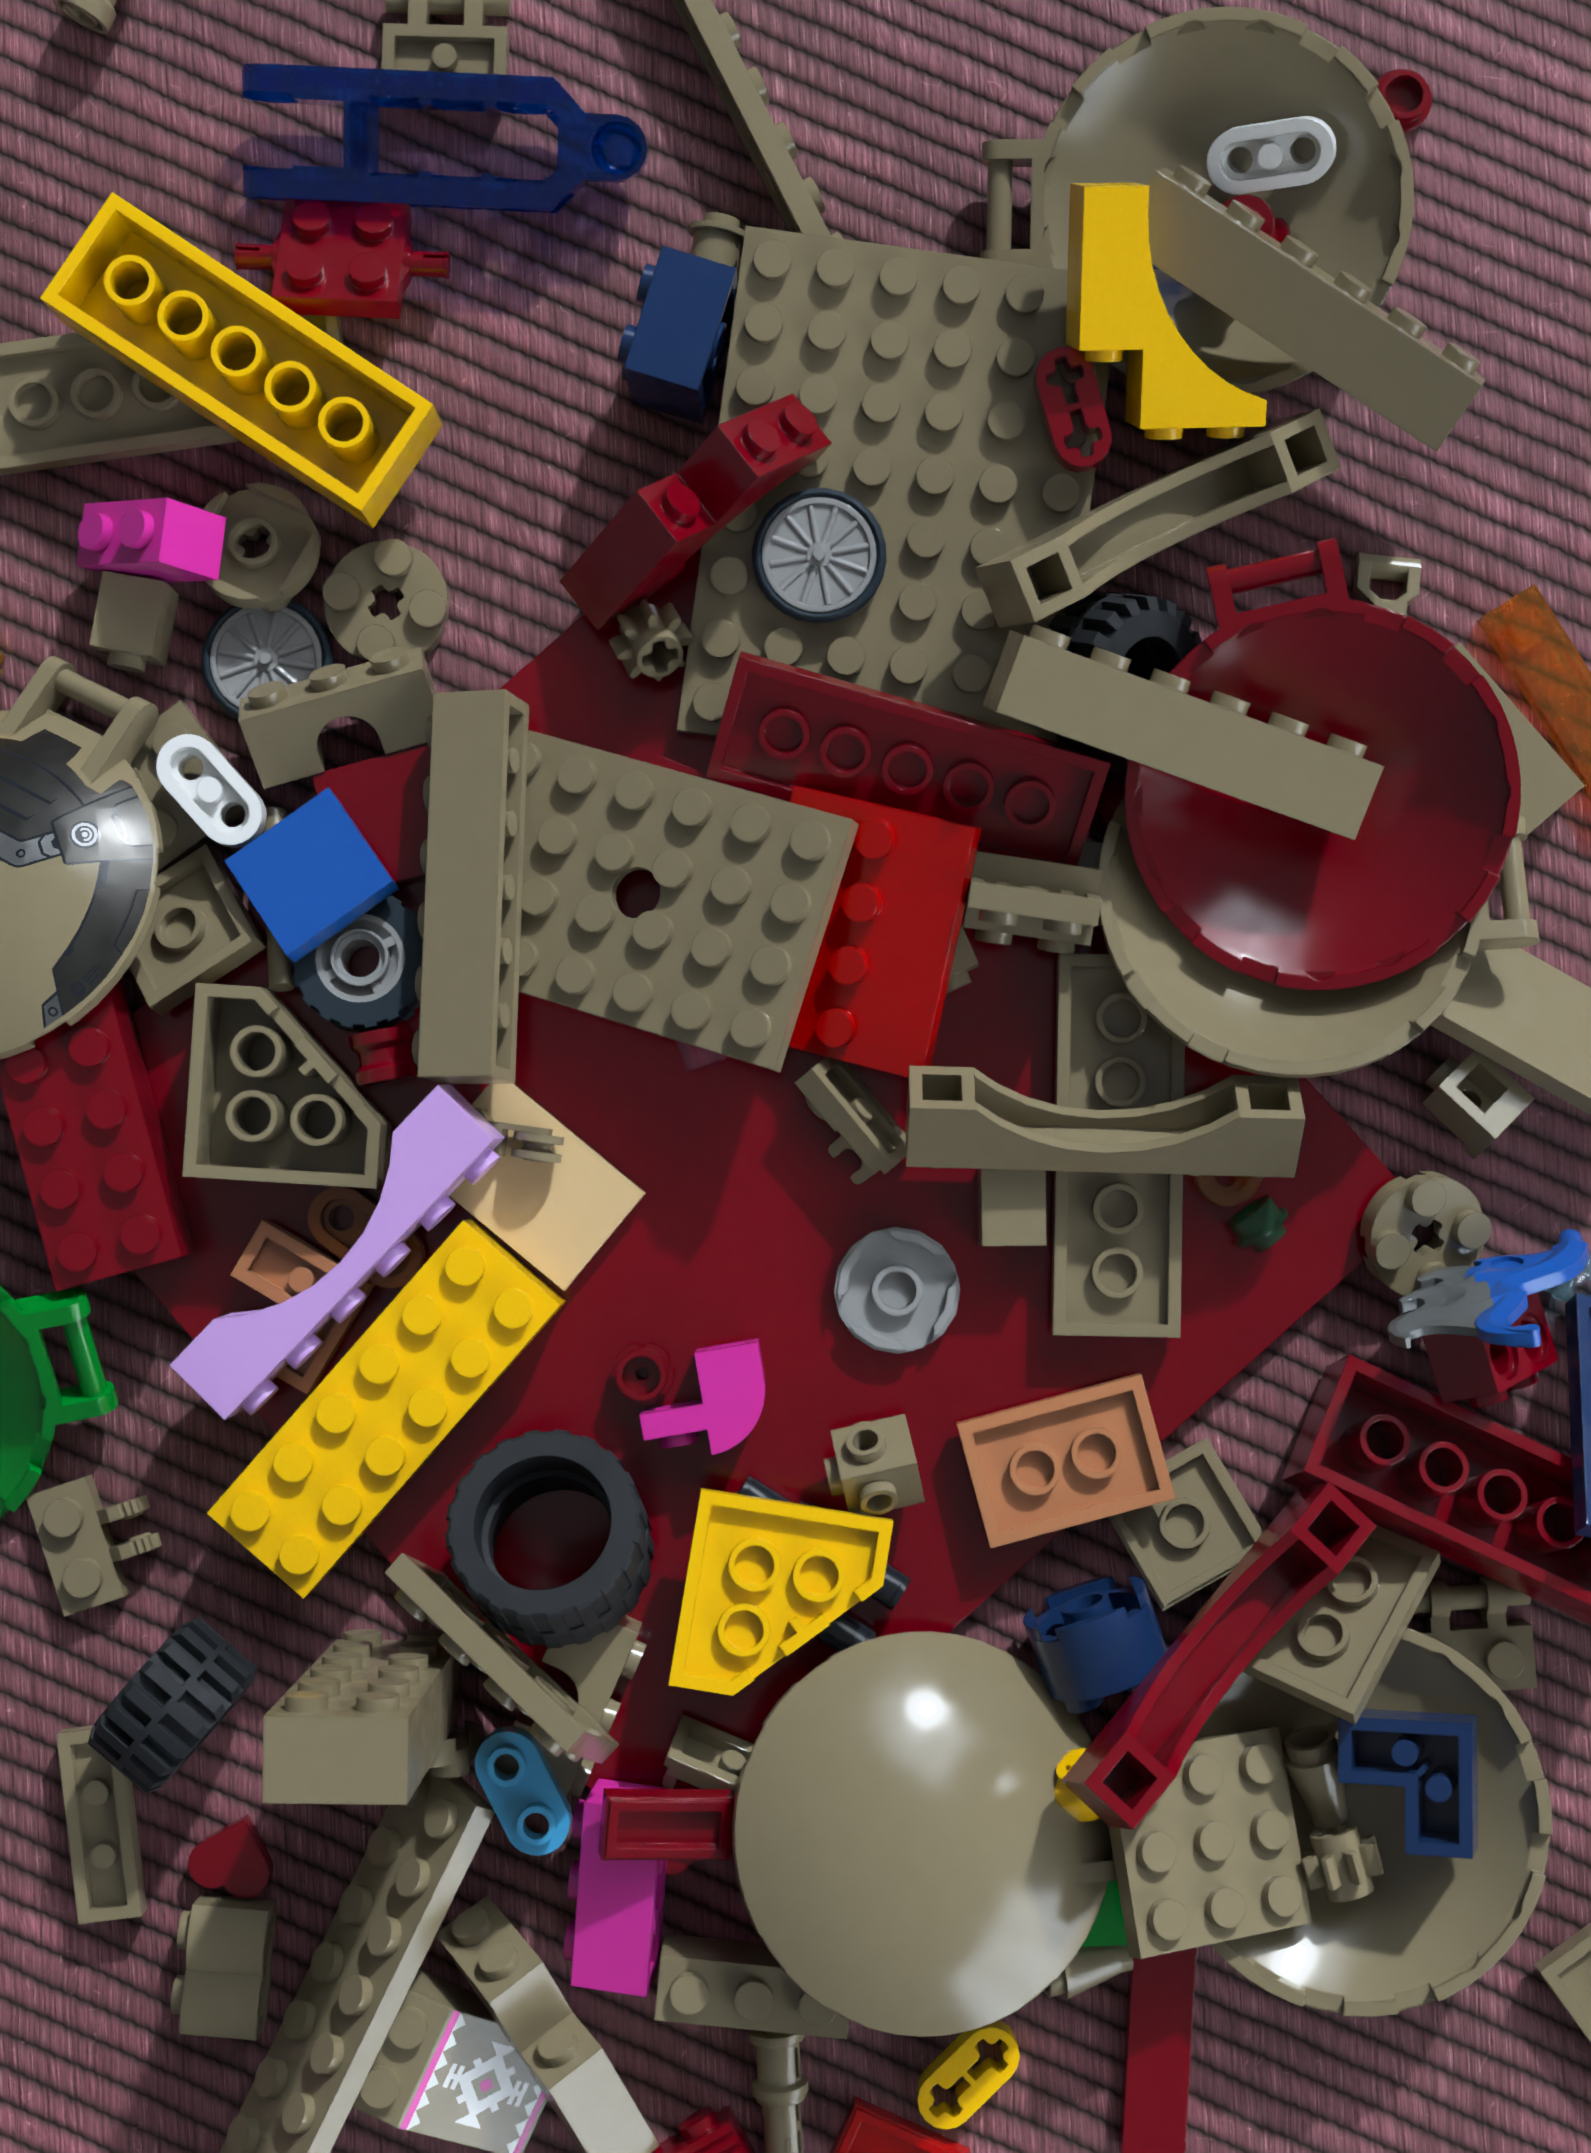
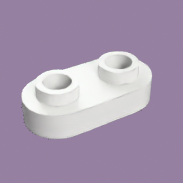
M1300 116L1233 127L1222 133L1212 143L1207 155L1208 174L1212 182L1219 189L1226 193L1237 195L1310 184L1321 178L1332 166L1336 156V139L1333 131L1324 121L1312 116ZM1306 137L1314 142L1316 153L1313 159L1302 161L1296 157L1294 144L1298 138ZM1244 147L1252 154L1253 161L1248 170H1239L1232 164L1231 155L1235 148Z
M183 734L170 739L164 744L156 761L158 778L165 789L208 837L226 847L238 848L246 846L262 834L267 820V812L263 800L212 743L197 735ZM192 759H200L203 763L201 776L195 780H187L184 775L186 763ZM233 806H242L245 810L243 823L237 827H229L225 820L226 812Z

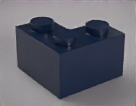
M1364 1709L1356 1725L1338 1717V1783L1405 1787V1854L1473 1859L1478 1848L1477 1715Z

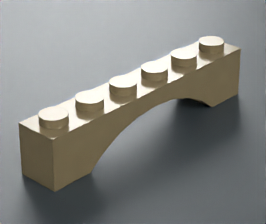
M1320 408L1277 419L1264 427L1244 435L1242 438H1238L975 567L998 627L1002 628L1037 622L1087 597L1116 575L1165 548L1239 514L1289 495L1341 469Z
M909 1066L905 1120L906 1167L1295 1178L1306 1119L1298 1078L1231 1075L1205 1090L1171 1102L1135 1109L1092 1110L1063 1107L1026 1097L996 1083L974 1067Z

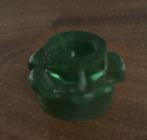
M1269 1195L1252 1201L1238 1211L1228 1222V1226L1238 1238L1234 1245L1238 1249L1251 1245L1255 1252H1261L1269 1248L1285 1235L1287 1229L1282 1223L1288 1216V1210L1277 1207Z

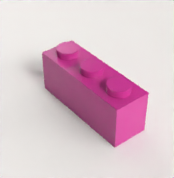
M599 1778L587 1798L577 1801L574 1811L572 1836L574 1839H581L580 1860H574L570 1870L568 1899L577 1900L575 1921L570 1920L567 1926L563 1957L564 1960L572 1961L571 1986L646 1997L659 1971L667 1860H601L598 1846L604 1788H668Z

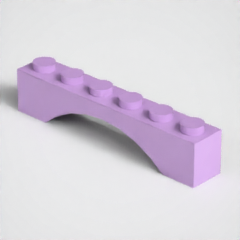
M451 1084L437 1085L393 1131L390 1165L380 1200L363 1234L341 1262L313 1286L283 1303L264 1309L233 1312L213 1319L169 1366L224 1420L243 1410L250 1416L255 1414L279 1389L272 1380L287 1364L294 1370L298 1369L322 1345L323 1342L316 1334L332 1318L339 1324L342 1323L363 1303L367 1296L360 1288L376 1272L383 1278L386 1277L408 1256L411 1249L405 1244L406 1240L421 1225L427 1231H430L453 1209L455 1203L449 1196L465 1179L472 1185L476 1184L492 1169L500 1159L493 1150L505 1137Z

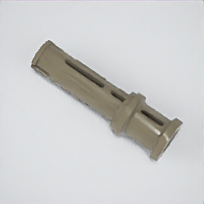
M748 2030L749 2043L756 2047L757 2078L752 2081V2094L756 2098V2102L762 2105L765 2153H804L801 2102L806 2098L809 2088L807 2077L801 2074L799 2042L805 2038V2035Z

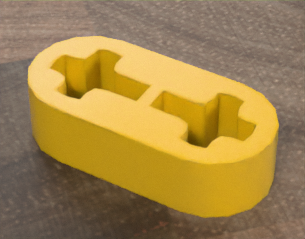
M998 2020L983 2027L962 2032L923 2071L918 2078L916 2093L919 2112L926 2122L935 2128L945 2130L957 2128L966 2122L1012 2077L1018 2068L1020 2054L1016 2036L1010 2026L1002 2020ZM984 2039L992 2045L999 2039L1002 2040L1000 2047L1003 2059L997 2063L994 2059L988 2057L974 2070L971 2068L980 2057L977 2044L979 2041ZM963 2077L964 2080L955 2090L958 2104L951 2107L949 2103L944 2101L935 2107L933 2105L935 2099L932 2087L939 2084L942 2088L948 2089Z

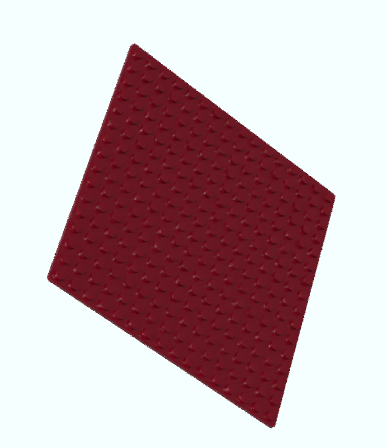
M702 547L686 560L647 600L648 604L655 605L659 609L669 602L672 603L681 618V622L685 623L689 632L691 629ZM583 614L500 688L506 689L529 705L528 730L650 764L654 755L657 754L707 773L716 737L680 733L677 731L686 664L683 667L678 666L674 672L662 677L661 681H656L655 678L646 676L642 672L632 679L629 677L622 660L617 659L609 643V639L621 635L619 621L597 631L587 616ZM688 645L682 646L683 660L685 663L687 658ZM1087 835L1085 842H1094L1089 837V835ZM636 870L627 874L619 883L616 891L618 908L629 918H637L646 911H652L660 898V885L655 880L653 873L647 870ZM426 877L398 884L399 889L391 894L402 901L417 917L421 903L425 902ZM252 907L248 913L267 947L266 924L256 908ZM1100 918L1098 926L1093 927L1091 946L1076 944L1074 954H1109L1101 929ZM963 927L979 964L977 968L968 971L971 983L946 994L931 1066L974 1067L1004 1087L1026 1097L1054 1104L1057 955L1059 953L1037 949L1038 938L1013 935L1011 945L978 941L974 939L975 929ZM363 947L355 951L349 961L351 975L365 977L373 973L379 964L378 950L373 947ZM267 948L212 984L256 986L269 989ZM296 987L291 991L276 992L356 1083L355 1073L359 1069L360 1063L358 1054L350 1049L348 1036L359 1032L340 1029L324 1020L302 999L303 995ZM519 992L515 1085L645 1191L646 1194L565 1291L450 1196L449 1198L455 1203L453 1209L430 1231H427L422 1225L415 1231L424 1244L426 1263L463 1220L472 1218L564 1298L566 1302L364 1534L391 1564L401 1553H404L443 1572L472 1600L450 1563L452 1558L446 1549L445 1533H447L448 1521L446 1520L448 1505L452 1503L455 1496V1487L461 1477H465L472 1468V1463L482 1453L486 1454L495 1448L497 1443L509 1437L512 1439L524 1435V1432L540 1430V1432L554 1431V1429L570 1431L571 1434L580 1437L585 1435L597 1441L598 1445L606 1451L610 1450L620 1460L625 1472H629L648 1514L652 1527L650 1533L654 1542V1559L651 1560V1576L647 1587L643 1588L638 1597L639 1602L631 1613L627 1612L625 1614L642 1622L636 1640L647 1644L632 1680L620 1675L610 1697L621 1703L608 1733L619 1745L603 1764L595 1762L586 1785L592 1790L600 1778L664 1787L662 1780L667 1766L663 1764L682 1714L754 1744L763 1728L762 1723L795 1682L803 1679L818 1665L828 1660V1657L837 1653L813 1637L793 1653L784 1656L755 1677L753 1682L734 1696L669 1686L701 1488L737 1493L748 1475H751L793 1503L798 1504L800 1500L805 1503L810 1501L815 1507L849 1512L845 1495L841 1494L832 1497L824 1459L836 1456L830 1430L852 1426L862 1421H874L905 1414L917 1460L925 1502L893 1509L885 1514L870 1516L888 1518L894 1521L887 1563L908 1576L910 1582L892 1610L868 1597L864 1601L855 1604L846 1613L874 1630L876 1633L875 1638L903 1632L933 1631L950 1633L1064 1530H1057L990 1549L956 1422L1139 1373L1142 1374L1161 1443L1364 1261L1363 1255L1367 1257L1365 1251V1238L1360 1236L1362 1216L1372 1197L1387 1182L1395 1179L1394 1175L1307 1078H1298L1306 1120L1295 1178L1183 1175L1181 1338L1052 1335L1053 1171H1045L1047 1246H981L978 1244L977 1169L906 1167L905 1157L885 1175L879 1170L862 1184H855L850 1177L862 1164L860 1157L855 1151L845 1149L834 1158L828 1152L829 1146L841 1134L838 1131L835 1132L825 1120L819 1118L811 1111L806 1103L805 1095L795 1084L799 1078L826 1058V1056L788 1047L781 1072L779 1073ZM195 995L162 1016L152 1010L147 1001L132 1014L196 1250L194 1254L132 1271L193 1340L215 1318L233 1312L264 1309L278 1304L230 1275L262 1220H271L341 1262L339 1257L313 1237L308 1225V1211L314 1198L322 1191L335 1186L182 1177ZM420 1005L414 1011L415 1015L407 1022L402 1020L395 1024V1027H411L412 1040L408 1044L409 1057L414 1060L412 1041L415 1032L420 1027ZM1185 1045L1184 1097L1205 1090L1231 1075L1266 1076L1231 1068L1209 1059ZM847 1062L905 1132L908 1078ZM415 1077L359 1088L392 1124L393 1133L437 1085L445 1084ZM489 1084L451 1085L472 1105ZM356 1188L376 1203L379 1202L383 1188ZM345 1205L339 1206L333 1215L334 1223L343 1230L350 1228L354 1222L353 1211ZM894 1226L921 1231L941 1244L955 1264L961 1289L956 1315L944 1334L923 1348L900 1354L874 1350L854 1337L839 1316L834 1295L838 1265L851 1245L872 1231ZM377 1285L373 1287L317 1386L406 1285L397 1288H383ZM759 1338L766 1381L764 1406L758 1422L743 1441L727 1451L714 1455L711 1454L707 1430L696 1432L698 1442L679 1447L660 1448L659 1438L644 1441L639 1416L643 1409L702 1399L694 1356L696 1349ZM637 1344L640 1347H644L646 1344H654L662 1348L669 1357L667 1364L674 1372L673 1384L665 1395L660 1394L657 1396V1400L653 1404L646 1406L634 1405L627 1396L619 1395L612 1385L611 1372L617 1366L616 1356L626 1346ZM639 1368L636 1375L639 1379L645 1380L648 1378L649 1373L647 1369ZM275 1377L272 1382L279 1389L257 1412L273 1431L277 1433L310 1394L307 1395L280 1378ZM551 1491L529 1499L508 1517L498 1534L493 1559L498 1573L508 1584L527 1590L553 1589L576 1580L595 1564L606 1546L611 1528L608 1512L598 1499L577 1491ZM507 1634L578 1703V1691L571 1677L564 1671L542 1662L547 1646L538 1644L530 1646L519 1642L517 1638ZM677 1779L673 1789H699ZM667 1860L666 1875L678 1876L696 1860Z

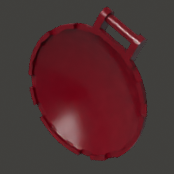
M1336 538L1315 542L1316 549L1231 569H1227L1225 563L1207 567L1206 574L1218 630L1192 649L1169 674L1191 681L1187 695L1209 702L1213 690L1251 703L1246 716L1268 724L1272 712L1306 723L1309 727L1305 738L1326 745L1330 733L1368 746L1363 759L1382 765L1384 768L1356 839L1353 840L1132 760H1128L1125 782V815L1135 862L1147 889L1170 922L1195 947L1229 969L1277 986L1305 990H1335L1362 986L1408 970L1435 954L1441 946L1451 940L1468 922L1470 923L1487 902L1500 880V873L1508 857L1512 840L1516 836L1521 806V775L1518 752L1502 705L1488 681L1453 646L1452 642L1433 628L1409 615L1406 616L1385 607L1368 604V602L1350 600ZM1321 575L1324 589L1323 594L1236 613L1233 595Z

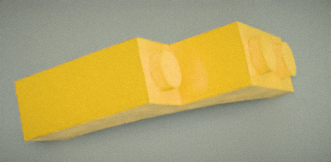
M1134 182L1070 183L1066 345L1079 351H1084L1085 361L1089 362L1123 361V350H1128L1125 421L1139 429H1144V438L1154 440L1181 439L1183 428H1206V436L1211 438H1242L1245 435V427L1266 426L1267 400L1235 387L1209 369L1182 338L1167 312L1158 289L1150 252L1148 221L1149 185Z

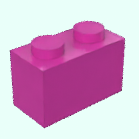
M170 498L84 504L83 519L78 529L79 549L76 566L101 574L102 571L165 581L166 583L218 580L226 517Z

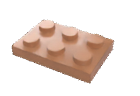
M1137 1373L956 1422L990 1549L1176 1499L1142 1374Z

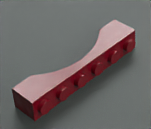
M1331 1482L1300 1487L1067 1772L1061 1782L1108 1826L1134 1830L1176 1778L1182 1762L1199 1731L1238 1676L1285 1623L1341 1572L1377 1526Z

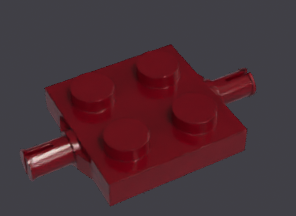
M286 199L281 231L275 238L273 245L241 244L236 242V249L234 250L236 270L273 271L274 278L271 297L298 315L400 319L403 294L411 283L412 278L432 277L449 279L451 261L449 251H413L410 241L412 229L410 204Z

